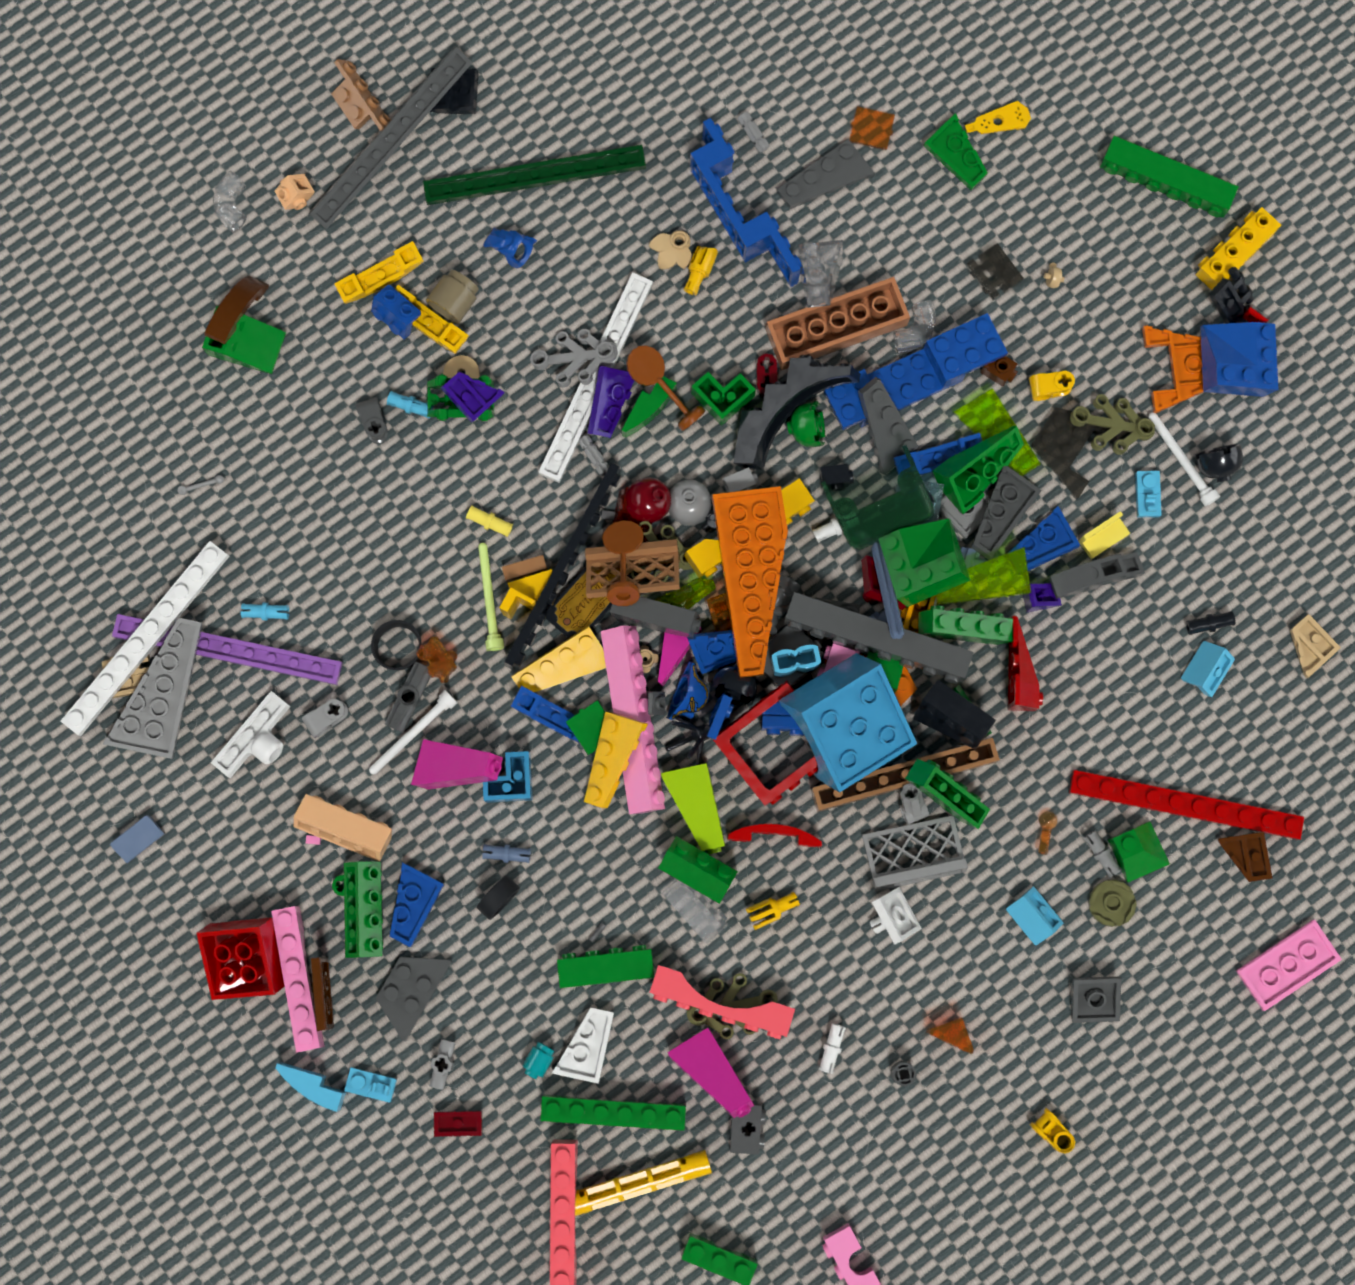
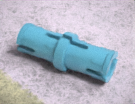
M390 391L387 405L405 410V413L408 414L414 413L429 419L431 418L427 417V403L417 400L414 396L408 397Z
M263 602L262 605L245 603L241 605V609L250 610L241 611V618H261L266 621L268 618L289 619V614L280 613V611L289 612V605H269L267 602Z

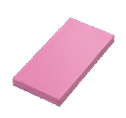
M1314 919L1237 969L1236 972L1261 1010L1266 1011L1342 959Z

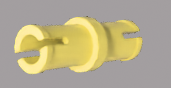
M472 505L466 515V519L484 526V529H491L506 537L509 536L513 527L512 523L496 517L495 513L491 512L489 514Z

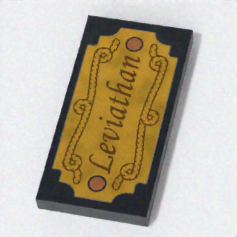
M585 567L556 599L554 605L546 610L545 613L548 614L546 620L569 639L587 626L592 630L611 609L612 603L609 602L607 597L587 598ZM595 570L593 572L599 574L603 570ZM609 573L604 579L611 581L616 576ZM629 573L627 576H628L629 578L633 579V578L631 577V573ZM598 582L592 587V590L601 589L604 585Z

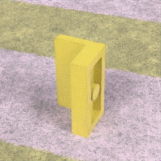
M1121 511L1085 534L1078 541L1091 560L1130 534L1120 519L1123 516Z

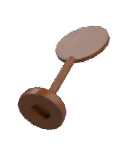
M638 346L630 352L626 365L631 378L644 386L658 383L685 414L678 422V427L681 431L687 429L705 413L706 410L701 405L689 411L661 379L664 375L665 364L657 350L649 346Z
M632 521L613 523L604 531L602 537L604 546L608 551L620 554V581L614 582L607 589V599L617 606L633 605L639 600L640 596L637 585L626 581V554L638 549L644 538L642 528Z

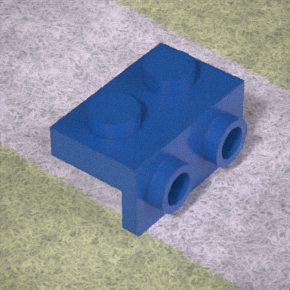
M387 285L373 297L371 309L373 315L388 325L394 334L399 335L405 340L411 334L412 323L421 316V311L391 285Z

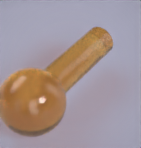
M1050 811L1043 812L1039 817L1042 831L1038 853L1042 855L1048 854L1051 829L1057 825L1058 821L1057 816Z

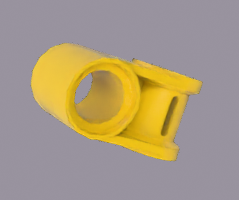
M1059 371L1030 376L1029 382L1033 401H1042L1068 395L1075 383L1074 375L1069 371ZM1060 380H1063V383L1067 384V386L1064 387L1062 383H1059Z
M1045 1108L1044 1114L1035 1123L1031 1122L1029 1124L1054 1150L1060 1153H1069L1075 1147L1073 1135L1049 1109ZM1065 1135L1068 1138V1145L1061 1149L1057 1145V1139L1059 1136Z

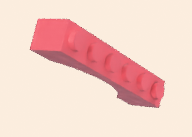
M660 965L657 967L650 993L654 994L653 999L667 1003V1000L671 999L677 1001V1007L689 1010L690 1006L699 1008V1014L712 1018L714 1013L722 1016L721 1021L735 1025L736 1021L745 1023V1029L758 1032V1029L761 1028L768 1031L767 1036L781 1039V1036L787 1037L795 1012L794 1008L772 1001L750 1008H732L719 1005L699 994L687 982L681 972Z
M554 1139L551 1143L550 1285H577L575 1212L578 1140Z

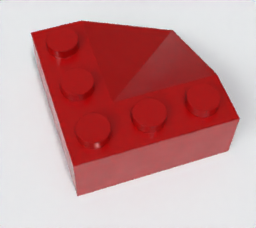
M273 917L210 923L196 933L212 1000L275 995L285 987Z

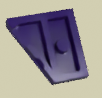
M458 372L441 387L443 392L471 423L505 393L501 389L485 385L486 383L480 380L471 379L468 375Z

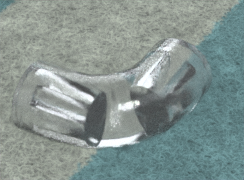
M229 171L215 188L213 205L215 214L221 223L234 233L244 225L247 216L238 209L235 203L237 196L246 188V185L234 172Z
M922 301L912 305L914 317L912 326L908 329L894 331V343L898 354L920 348L931 338L936 327V312L933 301Z

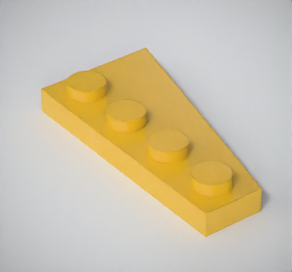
M587 626L511 675L518 688L523 686L532 692H537L606 668L604 650L591 628Z
M605 712L584 799L585 803L600 808H608L620 783L619 778L622 772L626 771L630 763L628 759L632 751L636 750L640 742L638 738L641 732L645 731L647 723L612 712Z

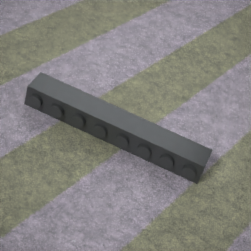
M796 592L793 594L784 621L790 629L796 631L804 629L810 631V635L821 639L824 636L833 639L832 642L837 645L846 646V644L854 646L858 652L865 654L872 652L878 654L877 657L882 660L890 661L893 659L899 661V664L903 667L913 669L914 666L922 669L924 674L930 676L938 674L944 676V680L954 684H958V681L963 682L966 678L974 653L904 629V635L901 639H893L886 622Z

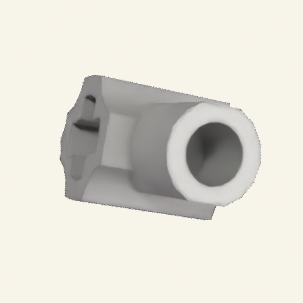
M441 1039L437 1057L432 1058L430 1067L433 1068L429 1087L444 1090L448 1072L454 1068L455 1062L452 1060L456 1042ZM442 1058L448 1064V1068H444L443 1071L440 1070V1065H437V1061H441Z

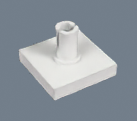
M900 887L872 902L879 917L872 919L870 925L873 927L881 923L873 931L878 934L886 929L894 945L922 929Z

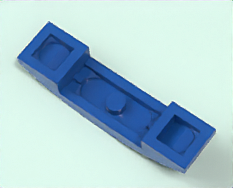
M977 433L933 448L894 457L900 480L933 472L935 468L950 457L982 442L981 434Z
M523 686L519 688L510 707L579 743L566 724V721L573 717L574 714Z

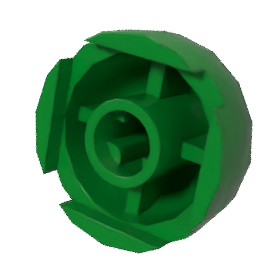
M818 401L807 402L795 408L791 415V421L787 422L788 433L790 435L793 434L794 439L805 447H819L825 444V442L821 441V438L825 437L826 434L823 412H818L817 407L820 406Z

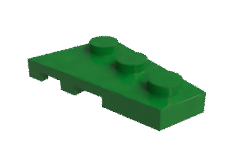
M955 113L924 143V147L972 191L987 176L988 172L978 153L969 142V137L966 131L962 129L959 118Z

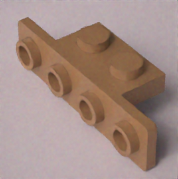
M337 59L334 63L345 80L331 95L354 129H360L372 118L381 131L391 120L390 117L382 111L379 101L368 90L367 83L359 77L355 65L348 60Z

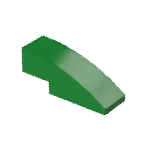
M663 376L661 379L675 393L677 383ZM658 383L655 384L651 394L644 391L641 392L622 428L623 437L627 438L649 424L670 401L671 398Z

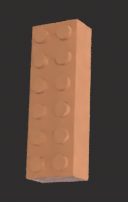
M894 277L767 321L766 333L782 371L789 368L790 358L809 355L816 359L908 326L910 315Z

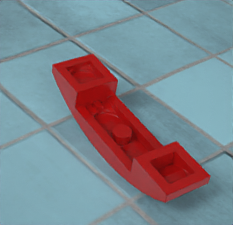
M758 824L744 827L728 834L727 841L751 842L752 833L798 837L797 846L822 847V841L810 833L780 824Z

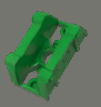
M444 374L436 376V378L427 382V417H437L439 421H446L448 417L467 418L446 394H444V397H438V395L430 393V388L441 389L451 379ZM487 375L471 378L486 383L485 385L494 388V382ZM438 403L450 406L447 409L430 410L431 406H435ZM494 403L489 407L490 410H485L478 417L479 420L487 422L490 418H494Z

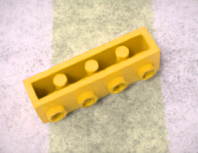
M1263 207L1256 213L1252 210L1243 220L1245 224L1241 228L1237 225L1229 233L1230 239L1226 243L1221 241L1213 250L1215 254L1211 258L1206 256L1198 264L1200 269L1196 276L1211 290L1223 278L1229 280L1230 274L1228 270L1232 267H1236L1239 270L1281 227V224Z

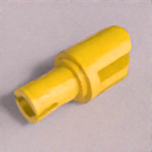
M697 246L688 267L690 275L684 287L686 293L694 294L695 296L698 294L703 278L710 275L718 255L717 249Z
M791 892V894L777 900L770 897L746 908V912L750 913L764 906L768 907L749 917L751 922L771 914V917L754 924V930L779 920L782 915L781 913L799 906V900H793L797 898L796 894Z

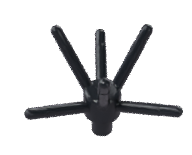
M677 716L675 719L678 721H672L671 724L692 730V736L666 747L665 750H673L694 740L696 743L687 755V759H691L698 749L696 765H700L704 741L710 739L707 737L710 725L702 724L695 726L681 716Z

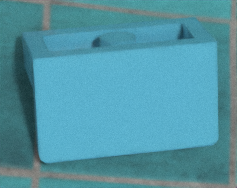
M1203 641L1181 679L1186 683L1197 686L1204 695L1213 697L1235 658L1226 648Z
M1034 886L1006 908V911L1034 945H1038L1053 935L1064 924Z

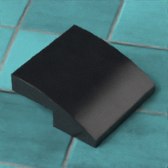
M476 68L467 69L430 112L476 114L479 72Z

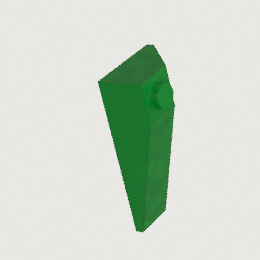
M1014 425L950 457L933 470L940 490L960 513L964 514L982 500L985 496L983 492L989 484L996 482L998 479L996 475L1003 466L1009 465L1023 447L1024 443L1018 427Z

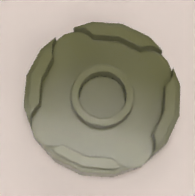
M1107 880L1097 884L1090 892L1088 900L1089 911L1093 918L1100 924L1109 927L1121 926L1129 922L1135 914L1137 906L1132 889L1124 882L1117 880Z

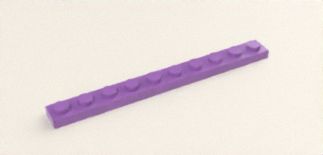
M117 614L112 637L128 640L144 619ZM172 627L162 637L156 647H162ZM204 632L200 634L196 655L333 685H338L343 664L340 661Z

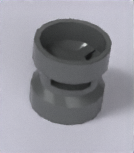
M899 1061L892 1066L890 1076L896 1084L909 1086L916 1079V1070L911 1064Z

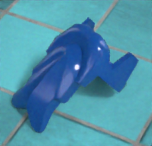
M494 227L483 243V246L493 247L495 250H498L506 257L511 267L518 269L528 260L533 244L537 240L519 234L515 230H498ZM523 243L525 248L524 255L517 260L514 255L518 245Z

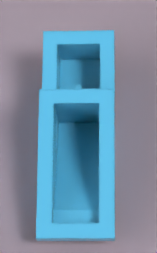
M282 1062L276 1064V1070L304 1097L332 1111L338 1112L341 1110L346 1092L325 1086L326 1075Z

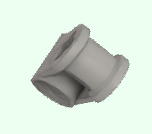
M331 699L303 716L302 721L315 739L344 720L348 715V707L342 701ZM334 705L340 707L338 715L332 714Z

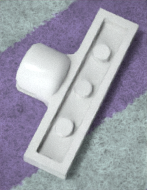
M271 691L211 763L229 778L235 774L251 755H254L264 764L273 763L281 755L283 743L271 731L291 706Z

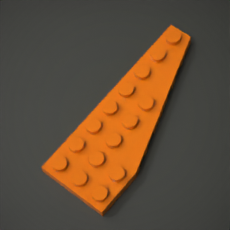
M781 486L712 495L740 677L764 674L769 635L788 533Z

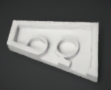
M591 1007L552 1073L599 1084L614 1012Z

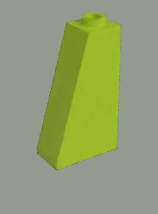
M705 763L661 773L665 785L702 851L707 850L708 855L722 852L721 847L726 846L708 764Z

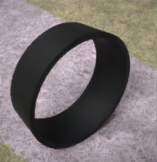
M388 621L382 624L372 637V654L375 660L384 668L390 670L407 669L418 660L421 654L422 641L420 634L413 625L406 621ZM395 627L409 629L415 634L419 642V651L415 659L410 664L400 668H394L385 664L378 653V643L381 636L389 629Z

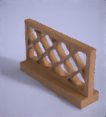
M677 539L644 542L635 551L627 553L626 581L637 585L640 593L680 589V555ZM605 546L585 548L587 598L607 597L609 586L614 582L620 581V572L615 569L620 568V554L608 551ZM665 563H672V564H671L670 566H668V567H665V566L662 565V564H665ZM649 565V566H648L646 569H644V570L641 569L640 567H638V566ZM657 568L662 572L655 577L650 573ZM595 570H603L599 574L593 572ZM632 571L638 573L634 579L627 576ZM609 573L616 576L611 581L604 579ZM669 575L674 579V582L664 583L661 580ZM643 578L650 580L648 584H639ZM598 582L604 585L601 589L592 590V587Z

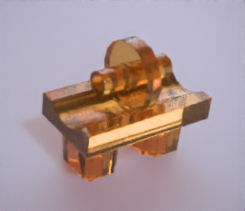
M437 636L431 637L429 642L421 645L417 651V656L420 660H427L429 662L427 668L431 678L438 677L441 683H447L451 673L457 669L454 663L457 659L456 652L454 650L446 651Z

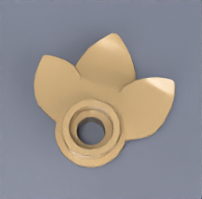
M675 231L671 235L659 234L649 244L651 249L660 252L658 255L659 269H670L676 263L679 267L685 269L691 262L692 254L689 250L691 241L689 235L684 231ZM677 240H682L684 243L682 245H677L675 242Z

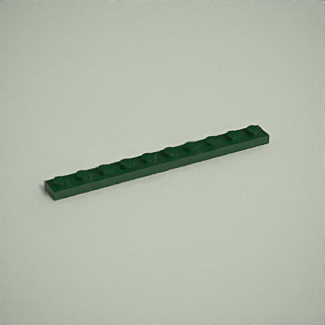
M637 145L423 181L427 205L642 170L646 169L643 146Z

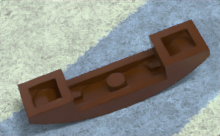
M251 276L240 280L229 291L215 311L204 332V336L226 344L236 331L237 322L254 300H260L269 288V284Z

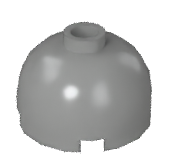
M683 480L676 483L670 489L671 507L669 514L673 520L684 526H694L705 520L712 508V497L708 489L701 482Z

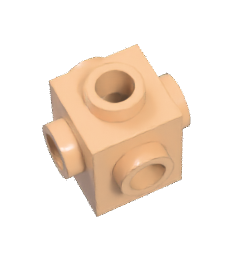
M305 174L287 175L280 181V185L274 191L285 210H300L307 205V201L315 193Z

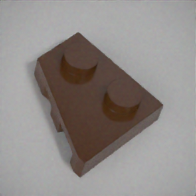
M1264 832L1218 838L1219 844L1248 882L1273 879Z

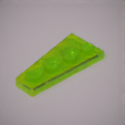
M1025 547L967 568L970 581L937 594L936 600L937 605L1030 594L1031 589Z

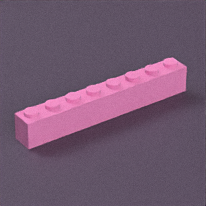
M623 625L601 631L613 713L648 724L645 731H642L638 738L640 742L636 750L632 751L628 759L630 763L626 771H623L629 814H643L665 809V796L662 792L660 780L661 772L658 767L657 748L653 736L654 727L648 714L646 679L642 667L643 658L639 648V634L636 626Z

